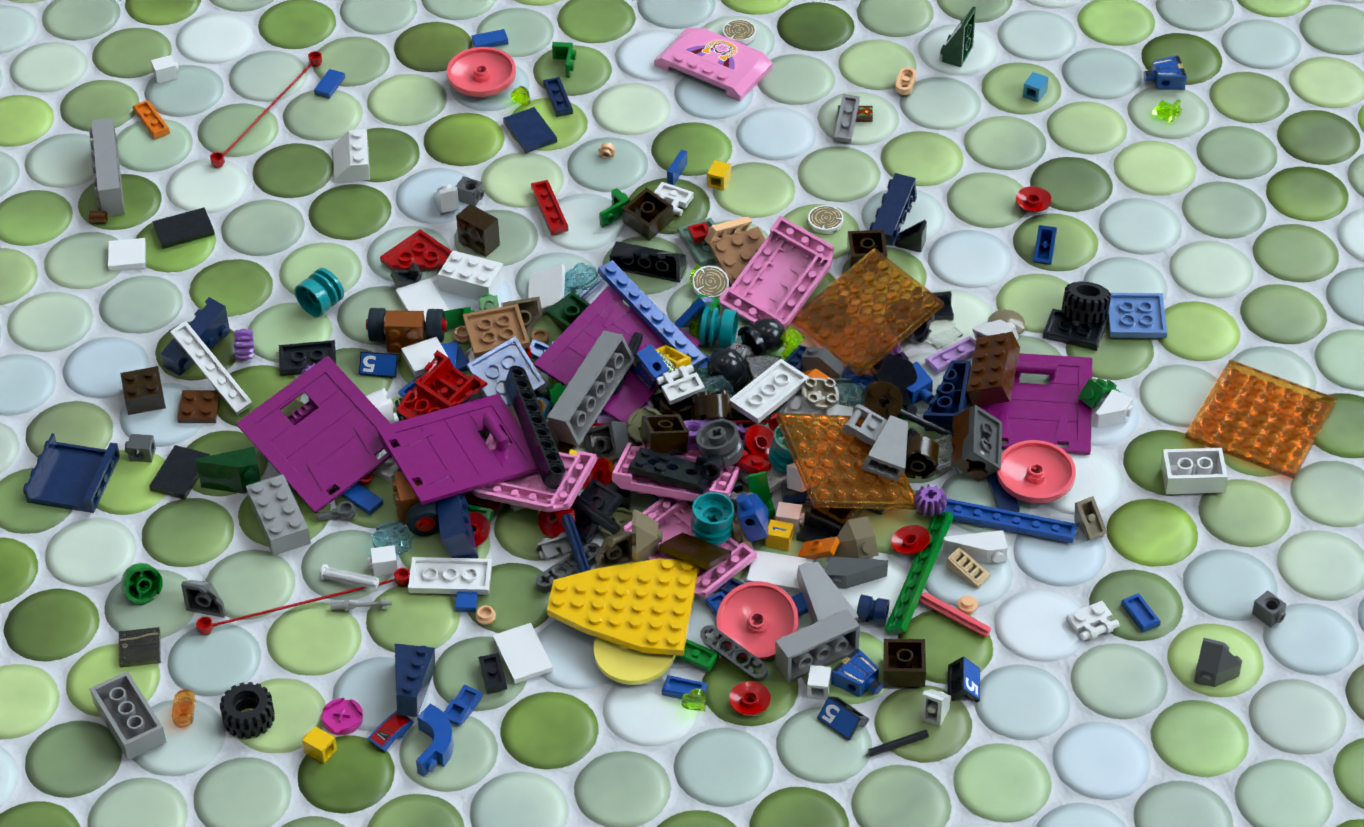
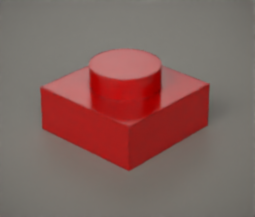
M705 222L688 226V233L694 243L705 241L704 239L708 234V227Z

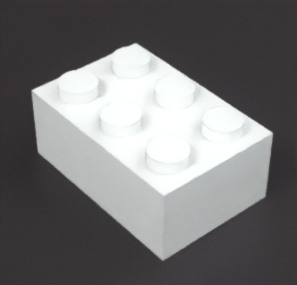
M452 251L438 273L439 290L479 300L484 295L491 294L495 296L504 281L503 263Z
M1222 448L1163 449L1161 470L1166 494L1225 493L1227 472Z

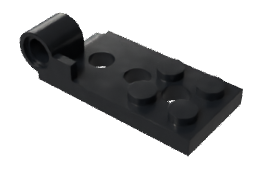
M640 448L629 465L628 473L704 493L709 482L715 481L720 477L725 468V460L720 455L712 454L707 459L697 456L695 463L673 457L667 453L662 454L648 448Z

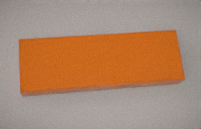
M149 100L132 106L133 111L154 140L170 134L169 127Z

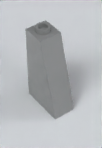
M890 415L865 458L861 469L896 482L899 480L906 467L907 421Z
M807 562L798 565L796 577L813 624L818 620L826 619L846 609L858 622L857 613L818 562Z

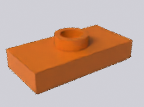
M837 537L804 542L798 557L818 559L834 556L840 541Z

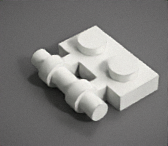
M661 182L654 192L673 205V215L678 216L683 214V209H680L679 206L686 209L694 198V192Z
M692 365L680 366L678 370L670 373L665 372L662 376L656 378L658 385L666 383V385L662 386V392L669 405L689 398L693 394H698V392L705 391V387L697 372L689 375V373L694 372Z
M1103 601L1068 613L1066 620L1076 633L1082 632L1080 637L1083 641L1095 639L1099 634H1108L1113 632L1115 628L1120 627L1117 619L1110 621L1113 614Z

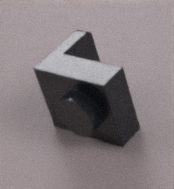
M412 263L409 271L392 270L390 276L396 286L401 288L419 282L422 272L416 263Z

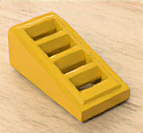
M668 345L656 349L671 372L678 370L680 366L684 365L686 367L691 365V357Z

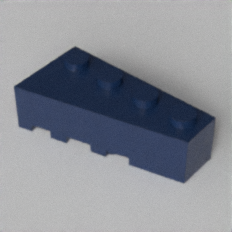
M895 173L893 179L889 180L888 191L882 197V206L877 209L876 220L870 225V230H884L886 244L892 246L901 230V224H904L906 221L907 212L910 213L912 209V202H915L917 199L916 178Z
M208 297L205 301L206 306L202 310L198 309L194 314L196 317L189 325L210 350L230 333L226 306ZM174 338L160 353L163 367L179 376L194 364Z
M951 360L941 385H938L934 398L929 402V408L923 414V419L953 431V417L966 410L968 406L969 396L966 390L971 370V361Z
M467 492L436 501L440 538L452 558H479L468 510L469 505L465 496Z
M395 644L397 715L418 717L435 670V648Z

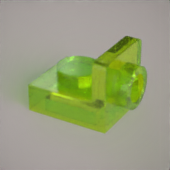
M1162 100L1154 108L1153 115L1172 122L1181 114V100H1177L1173 105Z
M790 326L780 337L785 343L783 345L785 350L781 355L786 359L805 339L793 326Z

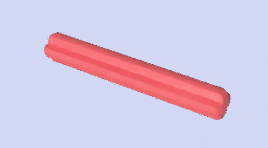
M926 592L921 594L919 602L983 637L989 636L991 627Z

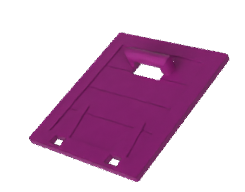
M608 285L535 361L534 366L558 383H561V385L568 386V383L572 380L603 331L622 334L627 345H629L634 332L642 333L643 340L637 353L650 344L655 350L666 344L631 307L623 303V299ZM678 328L696 347L700 345L698 339ZM629 370L620 392L611 395L602 412L618 422L627 423L629 416L635 410L641 409L652 398V395L659 390V387L655 386L652 389H648Z
M1019 353L1010 402L980 406L981 409L1002 422V441H1008V444H1002L1001 449L1006 450L1011 445L1022 441L1040 440L1055 445H1068V448L1060 447L1068 454L1090 455L1092 408L1080 400L1078 395L1088 379L1092 378L1093 359L1091 357ZM1021 373L1049 375L1050 385L1019 383Z
M326 356L237 422L238 428L279 474L284 475L288 484L314 513H318L392 457L377 431L378 427L391 423L329 356ZM305 392L309 401L286 417L281 409ZM396 442L391 444L393 448L398 447ZM385 450L386 454L377 459L376 455ZM337 486L339 490L330 496L328 491Z
M499 394L377 428L380 438L421 505L538 471L522 428ZM489 430L496 441V449L490 450L479 433ZM396 442L398 447L393 448L391 444ZM419 480L422 485L416 486L414 481Z

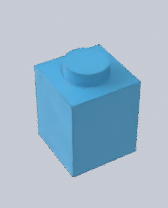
M1032 72L1024 83L1023 97L1039 102L1047 92L1049 77Z

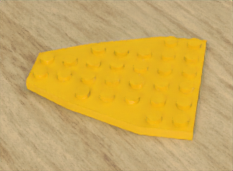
M658 558L596 568L553 580L547 606V615L583 633L641 653L684 656L699 566L683 560Z

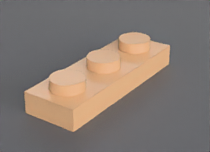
M747 216L729 222L726 221L722 224L712 225L708 229V234L704 240L709 244L749 229L753 221Z

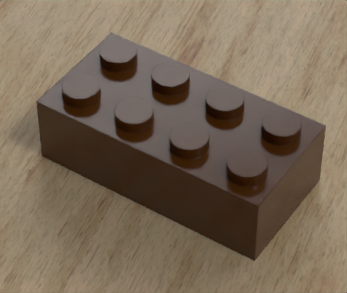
M1013 332L977 338L966 390L973 406L977 405L980 407L1010 402L1020 346Z

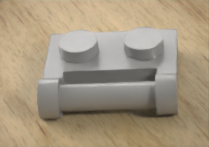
M857 404L853 408V414L849 421L843 425L842 431L846 435L852 434L864 443L873 446L887 420L866 407ZM859 417H864L865 420L859 428L855 424Z

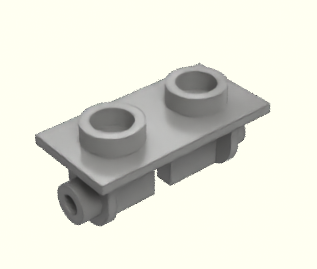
M566 532L559 534L553 539L544 538L540 540L535 549L540 551L538 552L539 558L544 560L558 556V548L562 555L572 552Z

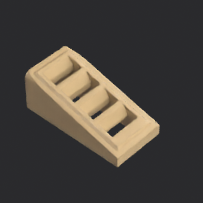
M961 548L955 550L947 558L946 568L976 588H979L990 578L991 574Z

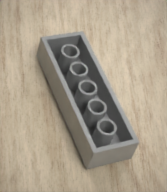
M113 118L92 120V128H89V134L91 139L90 146L91 150H93L91 151L92 162H94L92 163L93 173H95L93 175L94 185H96L94 191L95 197L99 198L97 200L98 210L107 211L108 216L122 215L125 212L118 143Z
M608 331L602 332L555 406L549 412L547 418L561 442L580 445L633 363L634 357L622 334Z

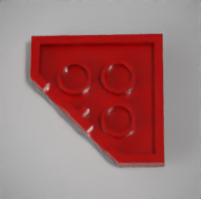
M419 229L381 255L380 262L391 270H409L412 263H416L420 270L441 269L452 251Z

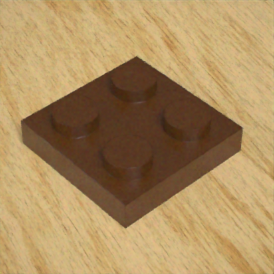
M182 390L177 416L178 423H216L221 395L217 390Z

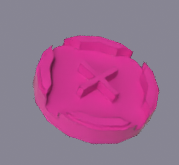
M338 698L332 700L323 708V713L321 714L322 724L328 732L335 735L353 733L363 722V710L360 704L352 699Z

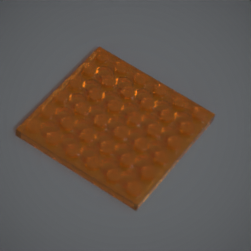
M874 248L805 305L792 321L861 377L880 361L885 353L893 350L945 305L940 298Z
M1229 360L1188 428L1185 438L1210 448H1222L1223 453L1295 479L1332 413L1338 398Z
M778 413L776 417L777 423L813 507L916 510L913 504L914 493L904 472L896 482L861 469L872 446L864 443L852 434L846 435L843 433L842 427L849 421L851 416ZM859 417L855 425L860 428L865 418Z

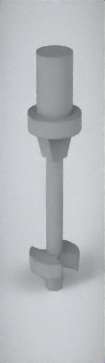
M385 597L381 598V602L356 603L349 601V599H345L344 602H330L331 610H345V612L356 607L381 606L382 610H386V605H392V601H385Z

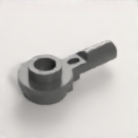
M345 501L331 511L317 514L318 521L336 517L349 520L356 515L357 510L355 505Z

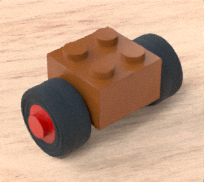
M370 308L368 319H366V330H368L369 341L383 342L386 340L387 353H402L401 348L425 341L426 339L437 337L439 342H443L445 331H447V320H445L443 309H428L425 322L424 311Z
M398 467L397 472H394L395 480H392L393 492H397L393 496L396 507L399 506V508H396L398 520L402 519L403 527L408 526L410 532L417 536H429L438 532L440 529L437 504L431 502L421 505ZM419 480L414 481L416 486L422 485Z

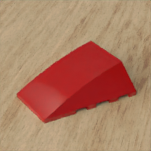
M436 350L434 359L425 366L424 369L426 371L421 378H417L415 387L412 391H408L396 411L405 418L410 419L456 406L467 401L488 384L475 374L470 378L453 366L449 357Z

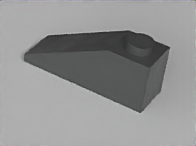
M828 556L826 573L837 588L847 589L887 577L888 560Z

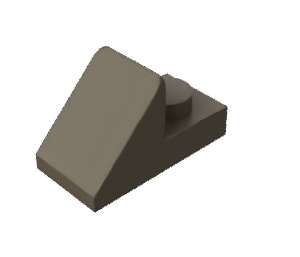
M1094 496L1076 502L1074 522H1081L1087 541L1107 534Z

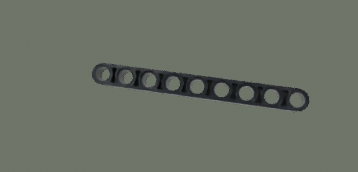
M516 365L511 366L505 381L506 390L544 485L550 489H558L566 471L525 369Z

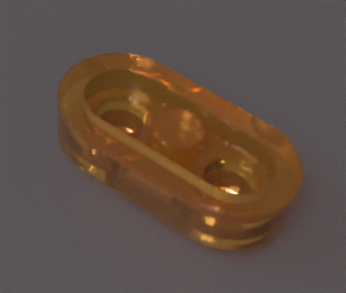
M180 690L174 696L172 720L177 727H187L194 720L196 698L191 690Z

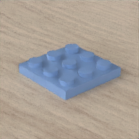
M1111 293L1108 312L1110 337L1167 338L1163 293Z
M516 336L466 365L472 376L475 374L487 382L488 385L481 389L485 397L499 394L507 407L512 405L505 387V381L511 366L516 365L525 369L534 391L545 386L544 380Z

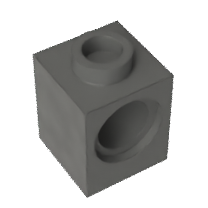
M463 176L455 186L458 190V200L460 202L476 206L479 200L483 199L484 190L480 181Z
M130 434L129 441L125 443V453H128L129 461H153L156 450L154 436Z
M1267 590L1254 601L1252 614L1271 628L1276 623H1281L1284 620L1287 604Z

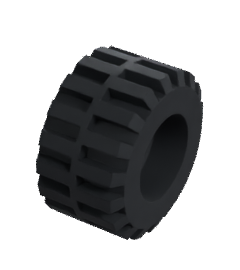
M1073 282L1065 287L1062 312L1068 318L1083 323L1102 322L1108 316L1111 293L1107 288L1096 283Z
M244 682L239 683V686L234 685L231 687V690L225 692V696L221 697L220 711L226 731H230L232 736L237 735L241 739L243 737L251 739V736L258 737L260 733L264 734L267 732V728H271L272 722L275 719L270 692H268L266 687H261V684L253 685V682H248V684H244ZM250 708L253 709L252 711H249V712H241L242 710H245V709H250Z

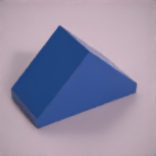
M1039 225L1033 261L1052 264L1057 227Z

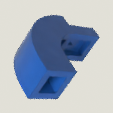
M431 703L417 717L418 729L433 739L432 744L416 759L417 773L423 777L429 771H433L437 763L445 767L452 756L454 747L452 727L448 717Z

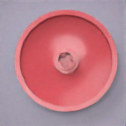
M475 47L464 50L454 56L447 66V78L452 88L461 94L473 97H487L501 93L510 87L516 77V66L511 56L502 50L491 47Z
M1027 440L1015 443L1004 450L1001 454V470L996 473L1001 487L1014 498L1029 503H1049L1064 497L1071 490L1075 482L1076 468L1070 455L1059 446L1046 441Z
M755 581L734 588L724 597L717 612L716 622L717 629L763 661L775 657L776 640L796 632L799 619L796 605L786 591L772 583ZM728 642L723 643L730 651L732 645ZM738 655V657L748 660L747 655Z

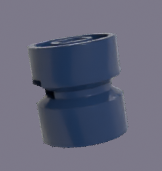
M861 594L857 607L858 621L868 622L872 620L873 624L885 625L890 600L883 598L874 600L873 596Z

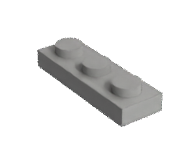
M843 94L834 141L851 143L860 96Z

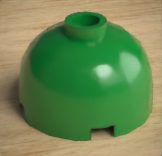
M147 563L131 565L125 570L121 579L122 591L135 604L151 602L154 600L152 597L156 594L159 595L163 586L161 574L156 568Z

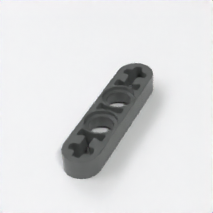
M596 543L586 544L583 548L589 566L595 564V557L600 546ZM573 553L537 576L536 584L538 591L542 593L551 592L553 580L579 573L577 565L572 564L575 561ZM559 570L566 571V574L557 575L556 572Z
M708 625L702 628L700 636L705 645L719 653L720 656L752 679L761 681L767 677L768 669L763 661L716 627ZM713 631L714 637L718 640L717 644L712 638L707 640V632L712 633ZM725 642L732 645L731 650L728 652L720 650L721 645ZM738 655H747V662L739 664L736 661ZM751 663L758 669L762 667L763 673L755 675L754 669L750 667Z

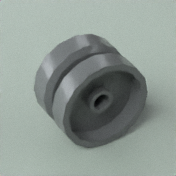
M726 419L714 420L703 425L697 432L696 440L703 458L707 459L712 454L720 455L725 460L726 468L737 463L743 456L744 448L736 424Z

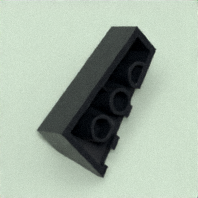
M618 241L615 242L609 256L610 261L613 260L623 272L678 283L681 282L686 270V255Z

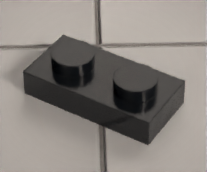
M499 653L478 657L486 692L492 693L507 690Z

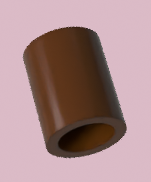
M89 211L90 223H107V211Z

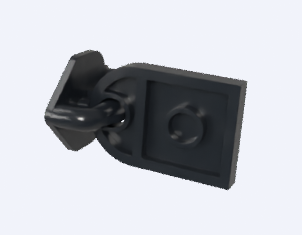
M903 351L895 355L890 352L885 353L884 360L868 366L869 370L877 381H887L899 388L905 410L916 415L917 407L912 404L906 390L907 387L912 386L917 381V373L913 363L909 361V358Z

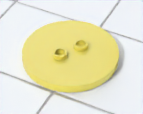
M597 637L594 641V658L598 668L605 676L622 684L639 685L656 680L666 673L675 659V655L641 653Z

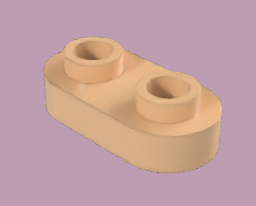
M905 67L899 71L896 81L897 93L907 95L913 91L916 81V71L913 68Z

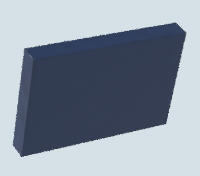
M535 107L503 118V123L525 153L557 142L556 135Z

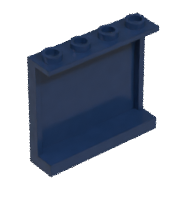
M52 433L49 440L44 444L42 454L38 456L35 468L31 470L28 483L24 485L23 493L26 495L27 503L94 513L119 461L118 444L110 442L107 450L56 442L55 434Z

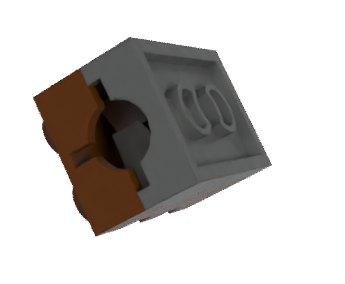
M977 405L955 415L952 422V430L954 432L952 447L954 451L951 453V465L977 481L1001 470L1002 422Z

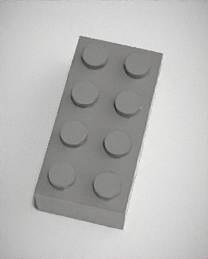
M283 474L246 486L249 504L273 556L311 544L308 526Z
M846 609L826 619L818 620L810 626L800 628L792 634L782 636L775 642V667L785 681L790 683L808 675L810 665L826 667L844 659L856 648H859L860 625Z
M128 671L90 688L93 704L128 760L167 743L163 726Z

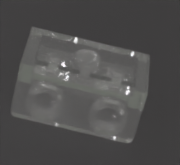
M948 434L935 439L934 441L940 446L938 467L935 474L937 475L951 469H955L958 474H961V470L951 465V453L954 451L952 435Z

